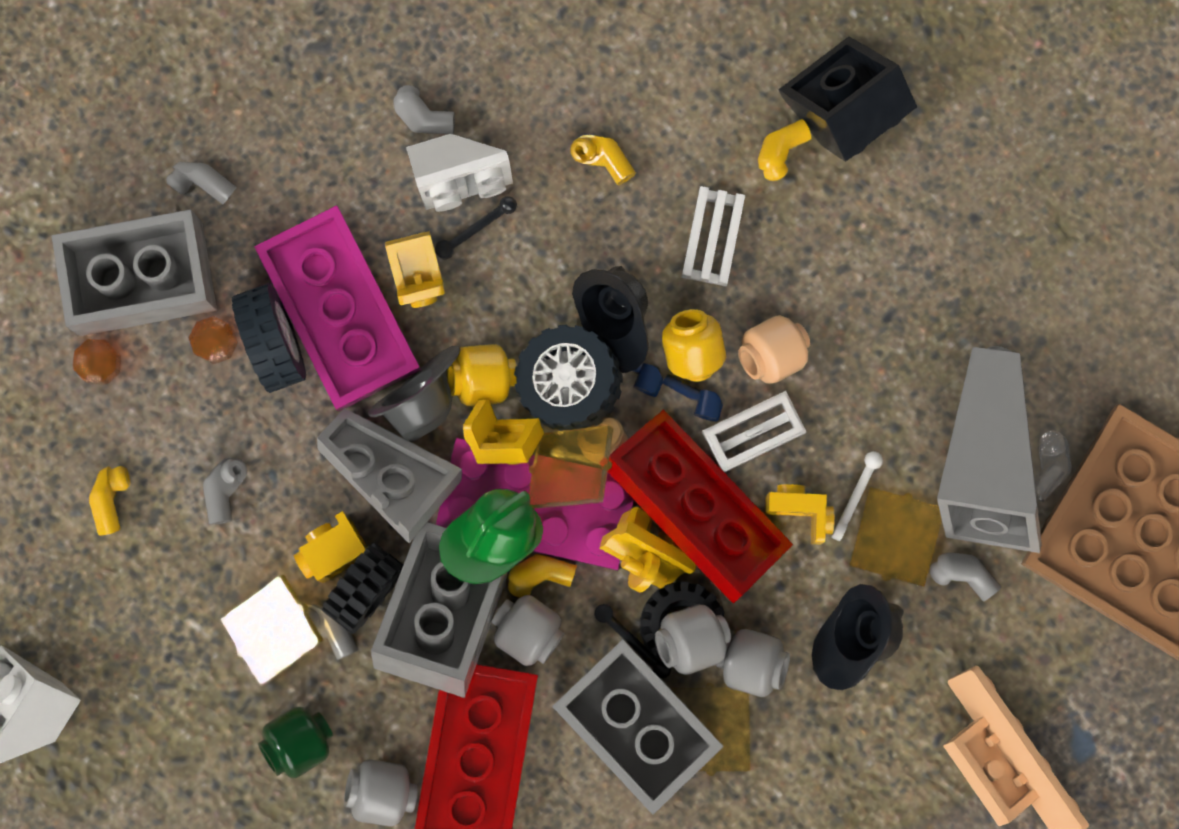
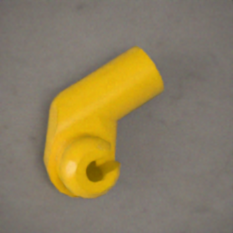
M582 135L571 144L570 153L575 161L586 165L606 167L618 186L636 175L634 168L623 151L612 138Z

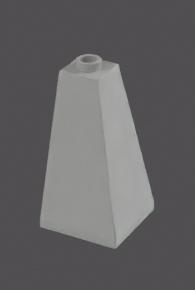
M991 346L987 349L973 347L937 496L946 538L1040 553L1042 542L1020 353L1012 352L1000 346Z

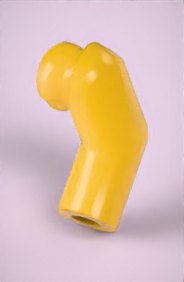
M804 119L780 128L765 137L757 160L759 169L763 170L764 177L767 180L777 181L785 177L788 172L785 161L787 160L789 149L812 139Z
M107 466L100 470L90 492L89 503L99 536L121 530L114 498L116 491H125L131 485L129 472L124 466H117L113 469Z
M536 554L518 563L510 570L507 588L513 596L520 598L524 595H530L533 587L545 580L571 587L577 565L543 554Z

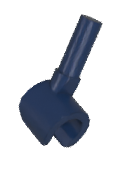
M643 363L638 369L632 371L638 374L633 388L651 397H656L663 384V377L658 368Z
M670 374L665 377L664 385L690 400L697 401L694 411L696 417L712 422L719 421L723 403L717 393L693 388Z

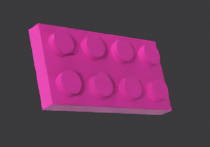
M337 205L254 246L338 412L421 370Z
M456 438L450 463L462 469L461 482L440 506L436 525L447 528L455 519L473 506L483 494L494 489H509L518 493L525 490L529 493L530 504L540 516L543 526L541 542L533 552L618 571L620 560L600 549V544L604 535L617 528L622 514L632 509L634 499L607 471L532 455L528 463L516 465L507 463L477 464L470 445L467 444L465 439Z

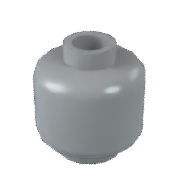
M530 595L520 597L515 604L507 599L491 622L498 627L494 635L495 645L526 666L533 665L537 661L544 664L565 634L559 629L561 617Z
M701 604L666 615L661 622V629L655 633L657 650L666 667H674L679 673L685 675L719 664L725 657L726 643L731 640L730 629L725 618L722 615L716 616L708 606Z
M742 629L735 633L730 642L726 643L725 657L716 667L723 669V680L728 688L758 697H765L773 689L780 690L782 688L789 668L790 654L784 652L783 644L779 638L749 629Z
M369 759L362 762L358 770H350L344 793V807L351 808L352 816L358 822L388 827L399 824L405 812H413L417 799V784L410 783L409 772L404 765Z

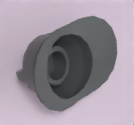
M451 346L429 360L420 368V371L411 376L400 388L373 405L368 411L369 416L377 417L384 415L403 439L409 442H414L439 427L446 420L451 410L453 398L445 371L460 353L459 346Z

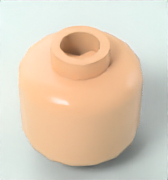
M778 315L748 329L742 337V346L738 350L740 362L746 373L755 380L760 379L765 383L772 384L787 378L805 367L808 361L807 348L810 346V338L801 324H794L789 318Z

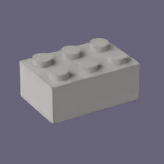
M191 209L51 235L65 325L80 336L217 311L203 223Z
M426 522L412 541L371 649L373 668L465 698L510 570L492 582L473 584L460 581L448 573L440 560L439 543L442 533L447 528Z
M623 639L552 706L652 815L724 747Z

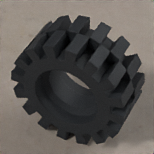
M375 542L372 543V545L366 548L364 553L357 557L355 563L350 565L346 574L336 583L337 586L328 595L329 598L324 602L322 611L351 634L356 633L366 623L367 619L375 613L376 608L383 603L387 594L394 588V584L398 581L404 564Z
M684 581L670 583L657 590L646 602L640 617V633L648 651L659 661L663 662L657 650L655 633L661 629V622L671 609L678 606L691 607L701 604L708 606L716 616L722 615L724 617V609L717 601V597L712 592L707 591L704 586Z

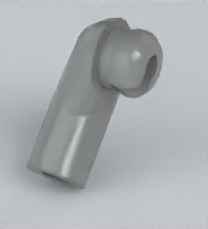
M404 85L399 88L393 100L394 109L411 131L428 134H454V111H430L419 97L420 91L416 87Z
M180 161L172 167L174 171L166 179L167 184L179 194H185L192 185L199 186L222 205L237 188L219 172L204 163Z
M316 604L306 605L294 614L293 626L295 630L302 635L311 634L327 638L337 660L359 651L352 634L322 611L323 606Z

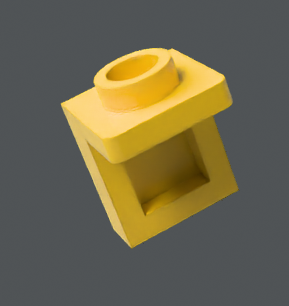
M430 231L385 242L400 305L410 303L412 308L424 307L435 303L438 300L437 296L445 294L444 283Z
M488 399L478 400L463 424L465 441L470 445L477 464L507 463L516 465L528 463L544 435L539 418L497 420Z
M781 484L777 485V492H769L765 496V515L811 517V544L821 545L825 543L826 534H833L834 506H826L827 494H805L804 485Z

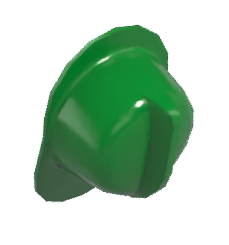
M494 489L483 494L473 506L455 519L442 533L439 543L440 560L448 573L463 582L473 584L492 582L506 574L522 559L532 553L541 542L543 526L540 516L530 504L529 493L525 490L518 493L509 489Z

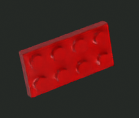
M664 409L613 451L601 464L733 604L793 546V543Z
M477 664L465 698L442 690L438 691L414 829H513L538 681L537 674Z

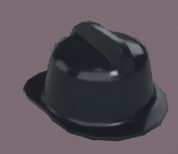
M622 266L613 267L608 271L591 269L581 273L574 282L572 295L582 327L588 332L592 331L597 334L613 350V354L618 358L621 365L619 366L621 373H628L638 369L646 360L649 350L648 333L644 322L648 307V297L645 288L638 279L625 272Z
M859 584L850 588L822 625L814 640L811 656L813 670L819 681L829 689L843 691L855 687L863 680L876 662L891 657L898 650L903 638L901 618L904 610L899 605L889 603L883 593L873 585Z

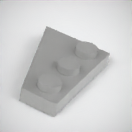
M345 408L317 437L318 451L408 543L411 542L461 482V468Z

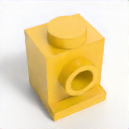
M344 511L335 515L339 523L332 528L328 522L309 532L305 536L308 543L298 548L299 552L293 555L298 567L307 579L314 576L318 582L325 583L347 570L351 564H354L357 557L364 553L368 547L349 514Z

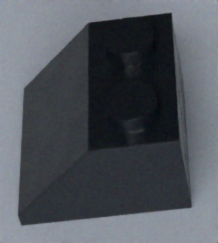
M850 36L778 89L782 98L799 119H804L810 132L821 146L845 162L861 153L867 145L888 129L898 125L905 116L917 108L900 66Z

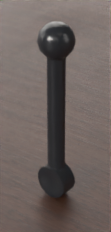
M510 196L503 197L496 209L450 241H439L435 247L437 256L443 260L451 258L454 254V248L504 213H513L517 208L516 200Z
M601 604L596 607L594 615L597 621L607 623L653 666V672L659 678L669 676L671 668L666 667L663 662L656 659L613 616L610 606Z

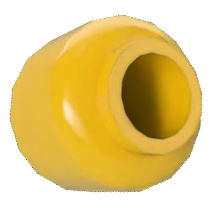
M685 310L673 316L662 331V343L667 367L674 375L699 382L710 378L712 374L723 366L726 360L723 334L720 323L713 316L707 315L701 310Z
M497 344L461 347L458 357L447 369V381L451 390V396H457L460 402L466 406H475L480 399H488L491 404L503 403L508 397L510 387L517 384V377L514 375L515 366L517 367L515 359H508L503 348Z

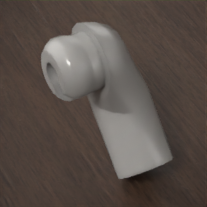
M239 458L223 459L203 483L209 525L232 521L229 497L247 476L246 464Z
M947 552L938 556V561L931 564L930 575L937 584L945 586L951 580L965 581L983 602L1001 589L999 583L980 560L973 555Z

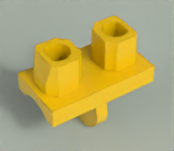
M633 507L622 514L617 528L604 535L600 544V549L621 560V567L630 572L628 586L639 593L644 592L651 584L662 589L665 585L673 583L681 574L695 572L696 564L664 531L658 533V537L650 533L653 519L641 508Z

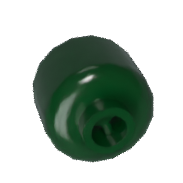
M296 706L263 727V740L258 743V746L276 776L284 773L290 778H298L328 758L329 746L326 740L331 738L333 733L320 712L311 716L306 709Z

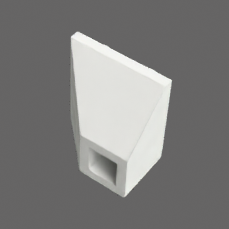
M453 134L406 147L417 187L426 210L435 208L437 212L451 210L462 204L461 199L479 194L480 198L493 197L503 193L506 190L505 186L513 184L510 162L505 150Z
M1 645L0 763L55 742L81 701L61 681Z

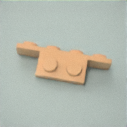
M973 666L949 679L948 685L971 716L973 722L943 746L997 825L1002 826L1010 823L1032 804L1048 829H1087L1089 823L1080 812L1077 802L1068 795L1052 772L1049 762L1038 752L1025 733L1021 722L1008 709L997 693L995 685L983 673L981 668Z

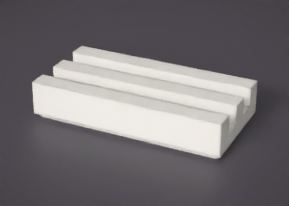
M700 186L681 278L727 286L745 195L738 193L731 195L727 194V191L718 190L716 192L709 190L708 187ZM706 201L714 202L715 207L702 271L694 270L693 265ZM724 205L733 206L720 274L711 273Z
M784 391L702 430L705 441L707 440L713 457H715L718 466L725 473L806 434V430L787 392ZM782 404L785 410L784 413L719 444L717 435ZM790 421L792 429L727 460L724 452Z

